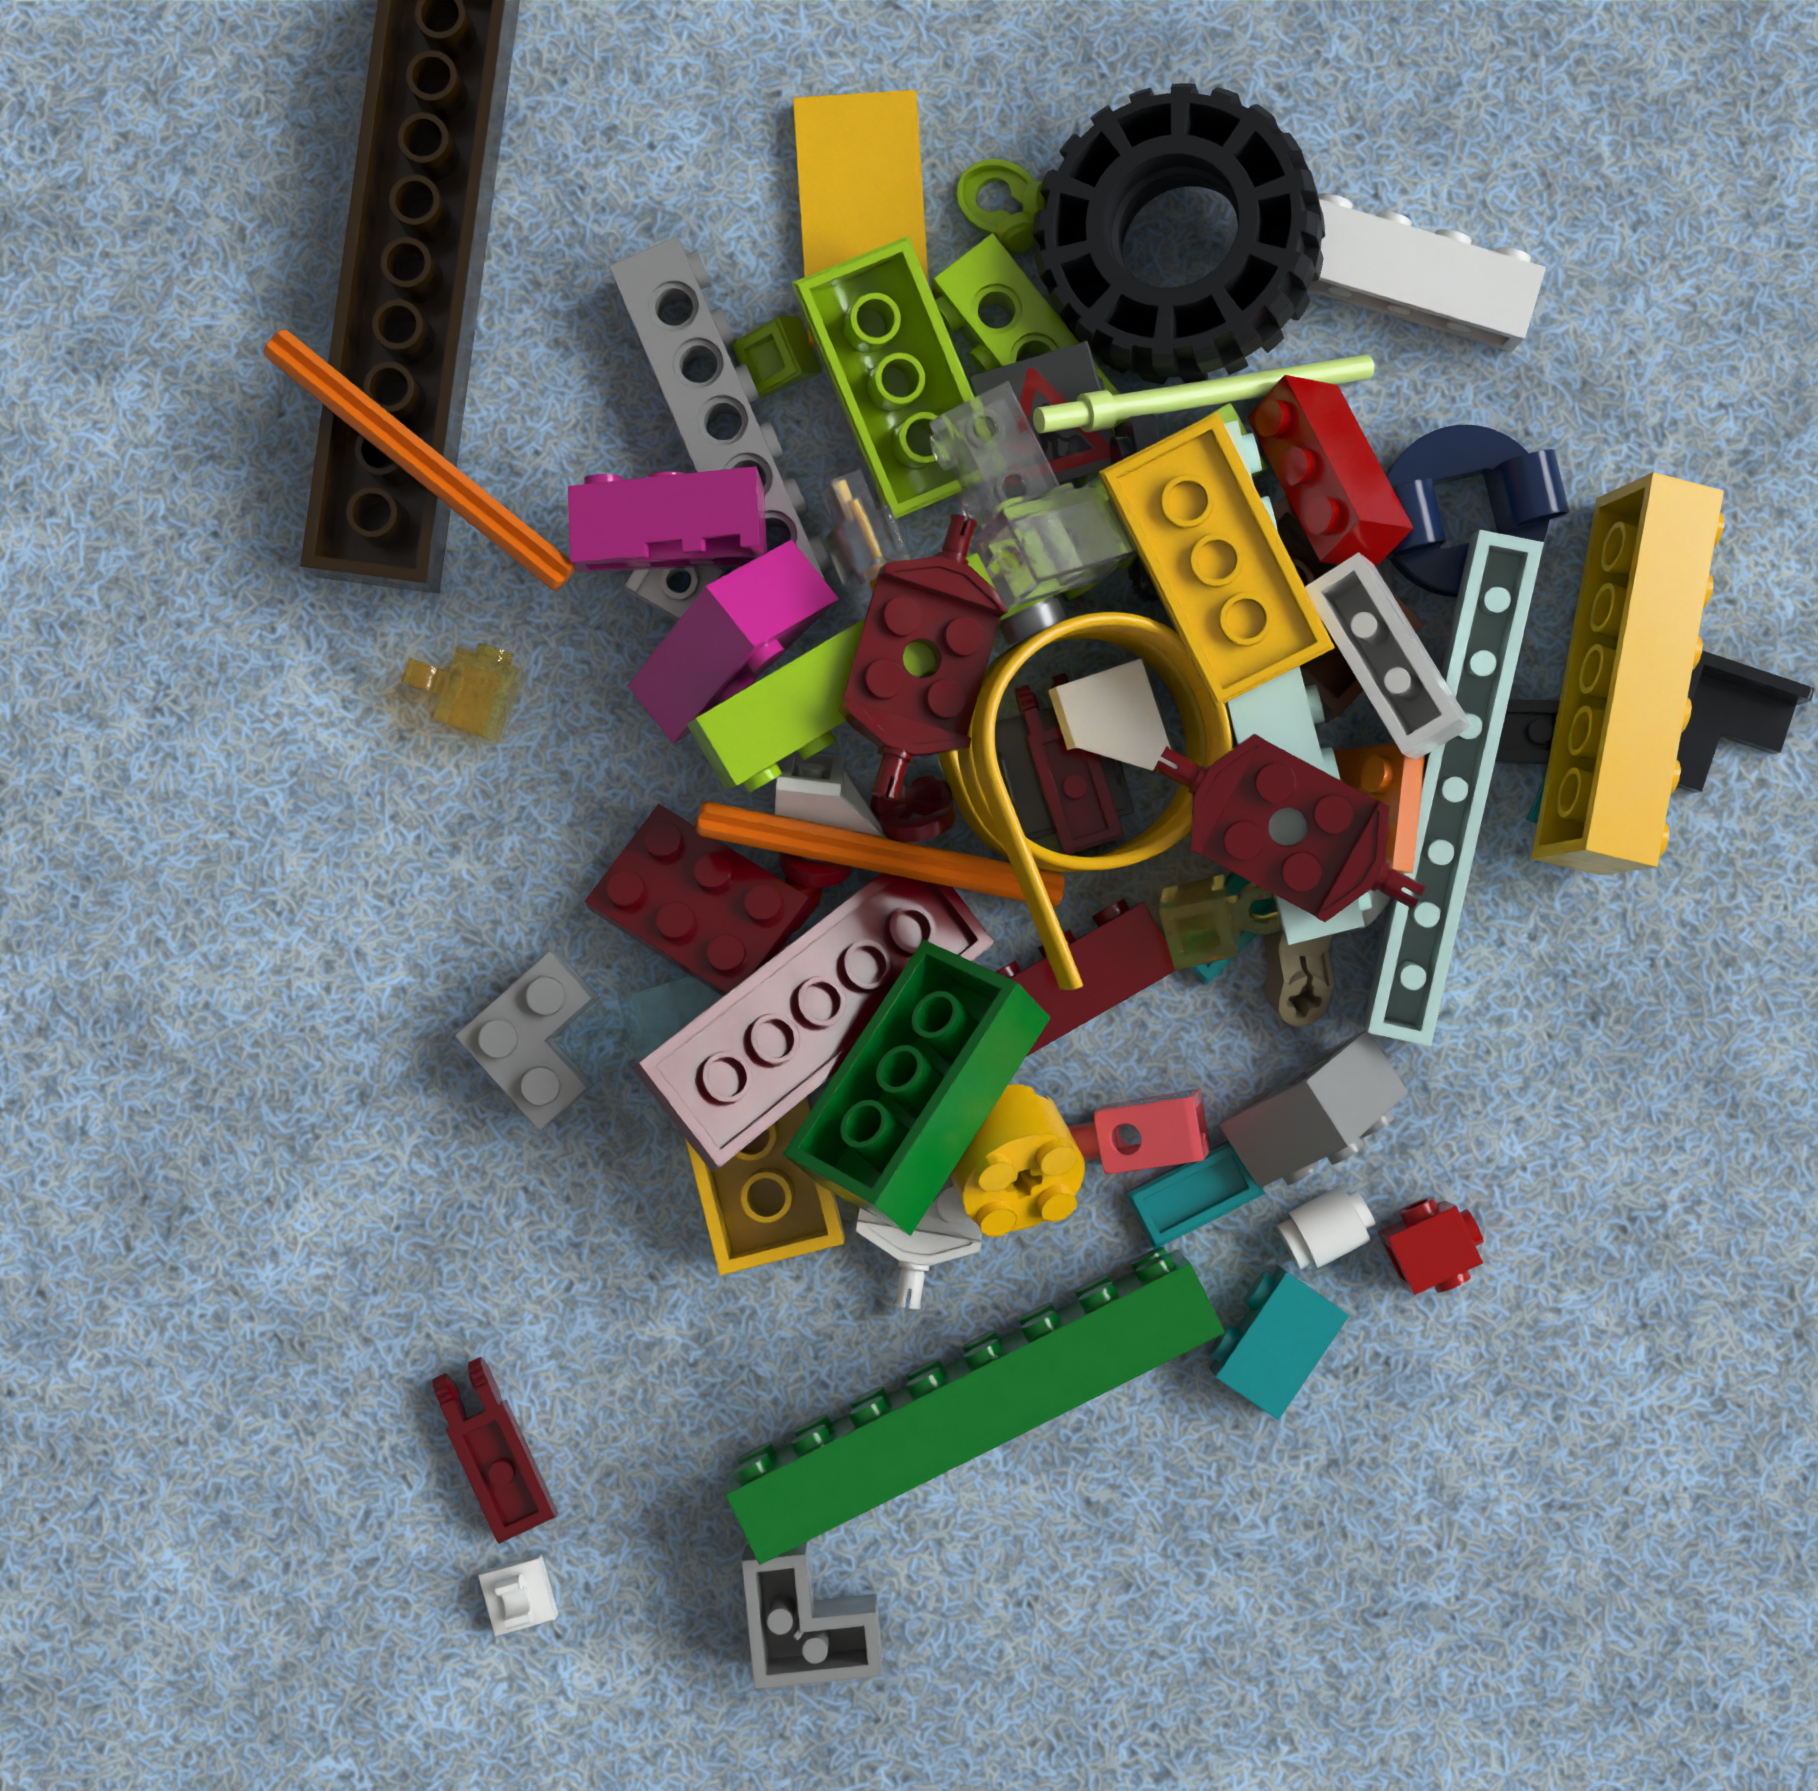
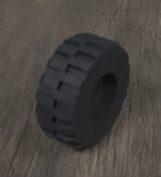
M1192 83L1172 84L1171 93L1154 95L1151 87L1129 94L1131 103L1115 111H1112L1109 105L1090 117L1094 125L1082 137L1073 133L1059 152L1064 161L1058 171L1052 169L1047 172L1040 189L1046 205L1044 210H1039L1034 214L1033 236L1040 245V252L1035 256L1038 274L1041 281L1047 287L1050 302L1080 343L1088 341L1090 350L1095 352L1104 364L1122 374L1127 370L1138 373L1143 381L1164 384L1168 377H1181L1184 383L1208 380V372L1225 368L1228 375H1231L1248 367L1249 365L1245 357L1260 347L1267 353L1274 349L1284 339L1281 331L1283 326L1290 318L1300 320L1310 303L1307 291L1311 282L1319 280L1324 260L1321 252V241L1325 237V223L1312 173L1296 140L1290 133H1283L1278 128L1275 117L1259 104L1247 108L1242 105L1238 93L1219 87L1212 90L1211 96L1199 94L1196 84ZM1202 187L1216 191L1230 201L1237 216V234L1224 260L1208 275L1193 283L1179 287H1157L1140 282L1128 270L1123 258V244L1127 230L1136 214L1153 198L1176 188Z

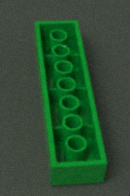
M1164 1247L1151 1250L1130 1263L1134 1272L1114 1282H1111L1108 1275L1097 1277L1074 1291L1078 1300L1058 1310H1055L1052 1302L1041 1305L1018 1319L1021 1328L999 1338L996 1330L980 1335L962 1346L965 1353L963 1357L945 1366L942 1365L939 1358L926 1362L906 1374L909 1382L905 1386L889 1394L886 1393L883 1386L872 1389L850 1402L853 1410L847 1415L833 1422L830 1421L827 1414L821 1415L796 1428L793 1431L796 1438L791 1443L774 1450L771 1442H768L740 1456L737 1459L740 1466L733 1471L725 1496L759 1565L1224 1334L1225 1331L1191 1263L1179 1250L1172 1253H1167Z

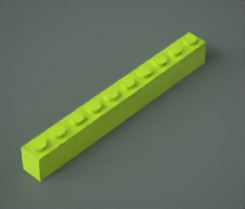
M1231 403L1210 414L1218 412L1224 424L1238 420L1241 435L1248 434ZM1259 454L1262 471L1267 469V466ZM1262 471L1251 473V475L1254 477ZM1100 479L966 559L969 561L968 566H971L1010 603L1008 613L1001 616V621L1062 591L1068 601L1076 598L1101 583L1096 573L1097 570L1114 560L1119 569L1122 570L1129 566L1136 552L1131 539H1128L1123 531L1119 514ZM865 618L687 723L688 728L726 791L743 783L748 793H751L782 774L776 762L798 750L802 759L806 760L837 741L831 729L846 721L839 712V708ZM995 640L993 642L992 648L997 645ZM912 642L907 645L903 654L906 669L916 677H928L935 667L933 652L927 645L920 642Z

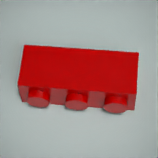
M1284 374L1247 418L1319 561L1341 564L1359 552L1377 567L1414 528L1339 386Z

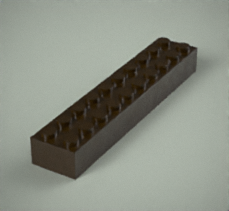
M378 0L328 364L457 468L520 0ZM322 404L300 567L317 578L439 594L451 508Z

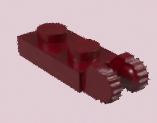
M1066 673L1051 677V689L1069 683ZM1029 685L1015 688L1016 702L1028 734L1025 737V741L1061 853L1070 855L1123 838L1124 833L1098 754L1080 748L1067 750L1060 725L1044 730L1039 715L1038 702L1035 694L1031 692Z
M479 1357L468 1362L467 1366L470 1381L479 1395L484 1410L467 1417L459 1390L455 1382L446 1373L432 1379V1387L449 1425L446 1432L498 1544L555 1518L558 1515V1510L507 1399L502 1401L500 1390L489 1366L483 1357Z

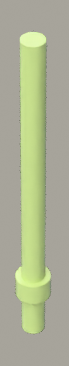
M1365 354L1112 395L1107 390L1083 393L1074 402L1035 408L1033 423L1036 431L1040 434L1080 427L1084 432L1111 429L1116 421L1125 420L1133 416L1152 413L1156 415L1264 397L1284 374L1335 385L1372 378L1374 374V363L1372 358Z

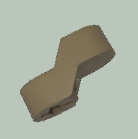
M1275 904L1269 914L1264 933V943L1269 965L1265 982V997L1270 1006L1287 1024L1296 1027L1307 1026L1317 1021L1326 1012L1331 1000L1335 981L1329 949L1333 934L1288 945L1283 935Z

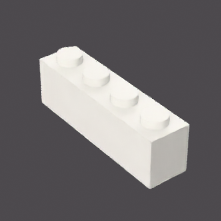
M1327 193L1318 194L1325 223V237L1321 241V252L1324 260L1319 280L1311 282L1308 291L1513 352L1525 339L1546 270L1545 266L1531 263L1530 255L1509 247H1498L1495 251L1471 245L1472 239L1469 236L1454 230L1439 229L1435 233L1411 227L1412 221L1403 215L1380 211L1375 216L1352 209L1353 204L1343 197Z

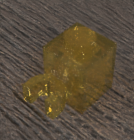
M478 643L475 653L457 647L449 671L409 658L401 682L408 684L410 687L440 696L433 719L445 725L502 744L526 674L519 668L511 665L514 657L513 654Z
M1224 874L1164 888L1159 914L1175 971L1237 957L1240 931H1249L1260 935L1280 931L1278 912L1260 916L1253 913L1250 909V905L1254 901L1271 898V892L1254 883H1250L1237 895L1230 896Z

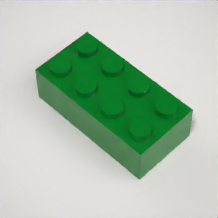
M923 939L790 1141L783 1155L820 1186L911 1236L1047 1025L1050 1017L1018 982Z

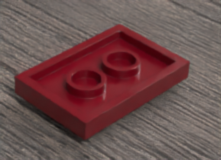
M660 804L656 806L584 901L590 911L722 996L774 957L812 907L809 897L720 841L701 837L697 834L694 825Z

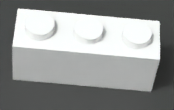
M1358 552L1305 586L1318 615L1403 755L1418 760L1472 727L1461 706L1371 561Z

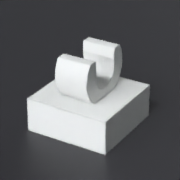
M542 1554L486 1569L478 1575L495 1636L555 1620L558 1616Z

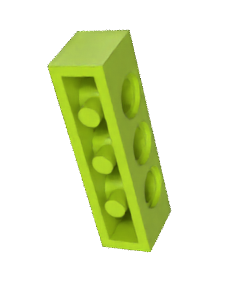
M993 233L933 278L932 294L946 329L951 334L959 330L973 347L969 352V357L980 373L1015 363L1019 357L1027 353L1042 355L1079 343ZM998 305L1009 312L1012 321L1003 328H990L980 320L978 313L986 306ZM1094 362L1097 375L1103 380L1105 390L1109 391L1112 395L1119 394ZM1125 420L1116 421L1115 425L1113 426V431L1114 427L1124 422ZM1099 472L1078 477L1076 480L1084 487L1095 479Z

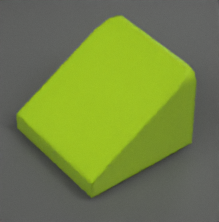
M777 316L731 344L740 366L746 364L760 399L823 372L813 347L809 346L808 334L801 318L798 316Z

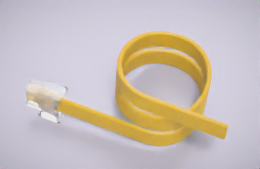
M859 469L832 479L830 487L821 491L834 525V529L824 539L847 596L871 588L873 592L879 569L887 562L911 560L891 506L887 505L876 509L862 471ZM1097 612L1079 615L1054 624L1007 649L985 670L967 737L972 738L970 747L959 751L937 754L955 802L969 827L990 849L1010 861L1060 989L1064 990L1080 988L1083 986V983L1038 869L1058 873L1109 870L1149 859L1172 847L1191 832L1193 795L1188 792V787L1180 784L1166 810L1148 829L1122 846L1091 857L1065 855L1046 849L1029 840L1023 833L1005 787L995 750L997 711L1003 693L1014 674L1036 651L1053 642L1069 639H1095L1119 645L1146 661L1168 687L1183 723L1186 758L1194 761L1199 766H1202L1203 763L1210 766L1233 748V732L1227 703L1216 708L1214 707L1178 633L1151 618L1131 613Z

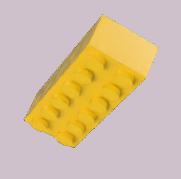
M1652 472L1596 498L1531 855L1532 860L1596 875L1658 867L1659 858L1665 852L1669 841V826L1666 823L1670 795L1675 791L1680 778L1681 768L1677 760L1680 737L1691 716L1692 705L1691 700L1688 698L1691 674L1702 654L1703 643L1702 638L1699 636L1702 612L1708 604L1713 591V577L1709 574L1713 550L1719 542L1724 529V515L1720 512L1723 490Z

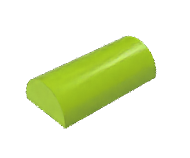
M909 235L791 283L792 290L888 522L940 502L1005 473Z

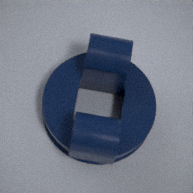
M1478 425L1447 426L1422 436L1394 461L1386 473V477L1414 529L1385 558L1389 559L1405 578L1422 589L1443 596L1458 597L1469 543L1445 549L1440 548L1447 540L1433 486L1477 475L1484 476L1497 533L1544 542L1549 520L1561 518L1570 512L1554 449L1528 453L1527 450L1509 436L1494 429Z

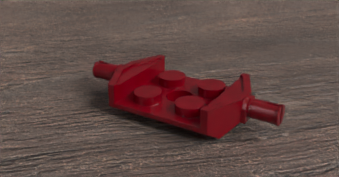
M961 514L950 515V523L942 552L936 553L934 557L887 562L880 567L840 704L839 712L855 730L878 747L877 754L883 756L871 794L878 797L884 796V799L899 800L898 796L907 764L912 762L913 757L959 751L970 747L972 738L967 737L977 698L1000 618L1008 613L1010 603L971 566H968L969 561L966 558L978 522L970 517L967 521H964L965 516ZM909 643H923L933 652L935 667L928 677H916L906 669L903 654Z
M1256 734L1250 735L1210 766L1204 763L1202 766H1199L1194 761L1166 746L1161 757L1176 764L1178 768L1174 769L1158 760L1153 769L1154 772H1158L1182 786L1188 787V792L1193 795L1191 851L1212 860L1314 915L1323 922L1331 919L1369 890L1375 892L1378 889L1383 894L1408 906L1411 910L1419 900L1403 892L1401 889L1405 887L1420 896L1424 892L1425 884H1421L1397 870L1389 868L1390 863L1386 861L1389 821L1388 805L1273 745ZM1282 808L1297 809L1306 820L1305 835L1299 842L1293 845L1284 846L1278 844L1269 834V821L1272 815Z

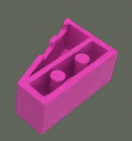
M757 466L686 474L681 472H655L648 474V478L622 480V476L614 474H596L584 477V484L568 486L570 563L578 572L743 566L767 553L765 493Z
M791 539L706 585L627 686L674 744L691 733L687 723L756 683L755 680L779 659L839 598Z

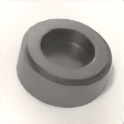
M1051 596L1001 620L999 628L1009 646L1067 617L1058 598L1054 599Z

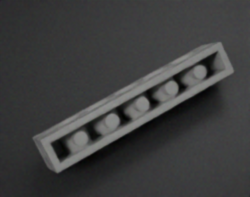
M676 236L608 265L696 471L706 472L757 466L758 471L766 477L764 487L766 528L780 526L790 533L792 541L825 581L822 573L833 569L819 535L807 539L798 516L808 513L807 506L795 478L783 482L774 459L784 456L783 450L771 422L767 421L759 425L750 403L760 399L746 364L736 368L732 364L725 346L736 341L722 308L719 307L710 311L701 290L711 286V283L697 250L685 254L680 240ZM674 301H683L693 307L691 316L686 322L677 326H671L660 320L661 312L667 304ZM698 357H707L717 364L716 372L712 378L706 382L695 383L684 377L685 368L690 361ZM723 413L733 414L742 421L739 432L728 440L715 439L708 433L710 422L716 416Z

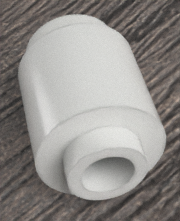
M1338 1186L1287 1212L1289 1219L1276 1225L1295 1265L1299 1270H1302L1311 1264L1318 1269L1370 1242L1366 1229L1375 1225V1221L1358 1191L1348 1195L1342 1186Z

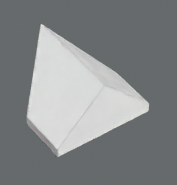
M1142 658L1048 690L1067 750L1080 748L1153 771L1158 760L1174 769L1178 768L1176 764L1161 757L1166 746L1173 750L1148 664Z
M795 751L781 760L779 769L782 774L777 777L775 815L886 837L882 832L880 821L844 768L846 756L816 753L803 760L799 752Z

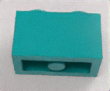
M1280 1266L1277 1267L1272 1276L1263 1272L1256 1279L1244 1299V1303L1250 1307L1236 1328L1231 1324L1226 1325L1223 1328L1225 1333L1215 1339L1209 1350V1356L1215 1359L1209 1367L1213 1375L1278 1421L1350 1316L1340 1307Z

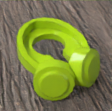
M1003 159L981 160L971 165L962 173L957 186V199L965 219L972 227L986 235L993 233L1010 255L1025 253L1037 243L1033 236L1034 214L1039 210H1044L1046 201L1040 193L1043 181L1036 182L1022 167ZM991 182L1006 183L1011 189L1012 200L1023 206V212L1010 214L1003 209L991 212L982 210L977 204L978 194L985 185Z

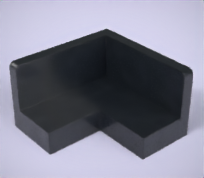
M1702 650L1700 660L1691 674L1688 698L1691 700L1692 710L1689 722L1681 733L1677 760L1680 763L1681 772L1677 787L1694 793L1703 791L1720 737L1771 754L1781 753L1796 706L1810 702L1815 688Z

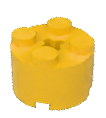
M1011 1084L1005 1088L953 1169L950 1178L971 1220L978 1224L981 1232L986 1236L999 1237L1010 1231L1027 1229L1045 1221H1061L1071 1215L1077 1207L1075 1195L1079 1191L1084 1179L1085 1162L1055 1102L1048 1096L1046 1099L1036 1095L1033 1087Z

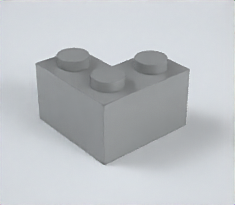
M549 951L458 1032L455 1037L540 1131L549 1127L595 1086L555 1041V1038L600 997L560 952Z
M1365 1030L1324 1051L1294 1077L1252 1097L1223 1120L1219 1127L1258 1188L1281 1178L1284 1179L1287 1185H1292L1314 1172L1319 1167L1317 1161L1327 1157L1331 1165H1334L1359 1151L1364 1146L1360 1136L1362 1138L1367 1137L1389 1124L1394 1119L1390 1109L1406 1096L1408 1091L1371 1033Z
M809 1541L759 1565L750 1545L746 1544L742 1557V1571L754 1690L882 1676L883 1651L877 1594L815 1600Z

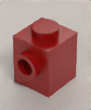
M1427 1197L1416 1201L1399 1211L1403 1220L1378 1231L1403 1288L1413 1295L1419 1294L1431 1287H1434L1437 1293L1456 1288L1471 1279L1468 1270L1483 1264L1476 1246L1483 1244L1484 1240L1475 1219L1468 1209L1459 1212L1456 1205L1445 1200L1438 1204L1434 1197Z

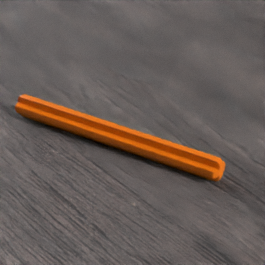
M281 329L272 336L263 351L269 361L551 590L557 591L567 583L575 570V567L570 563V559L288 330Z
M710 801L702 802L697 813L695 828L697 834L701 837L1025 901L1012 865L1009 862L911 842L894 841L877 835ZM1038 869L1052 906H1058L1063 896L1065 878L1058 872Z

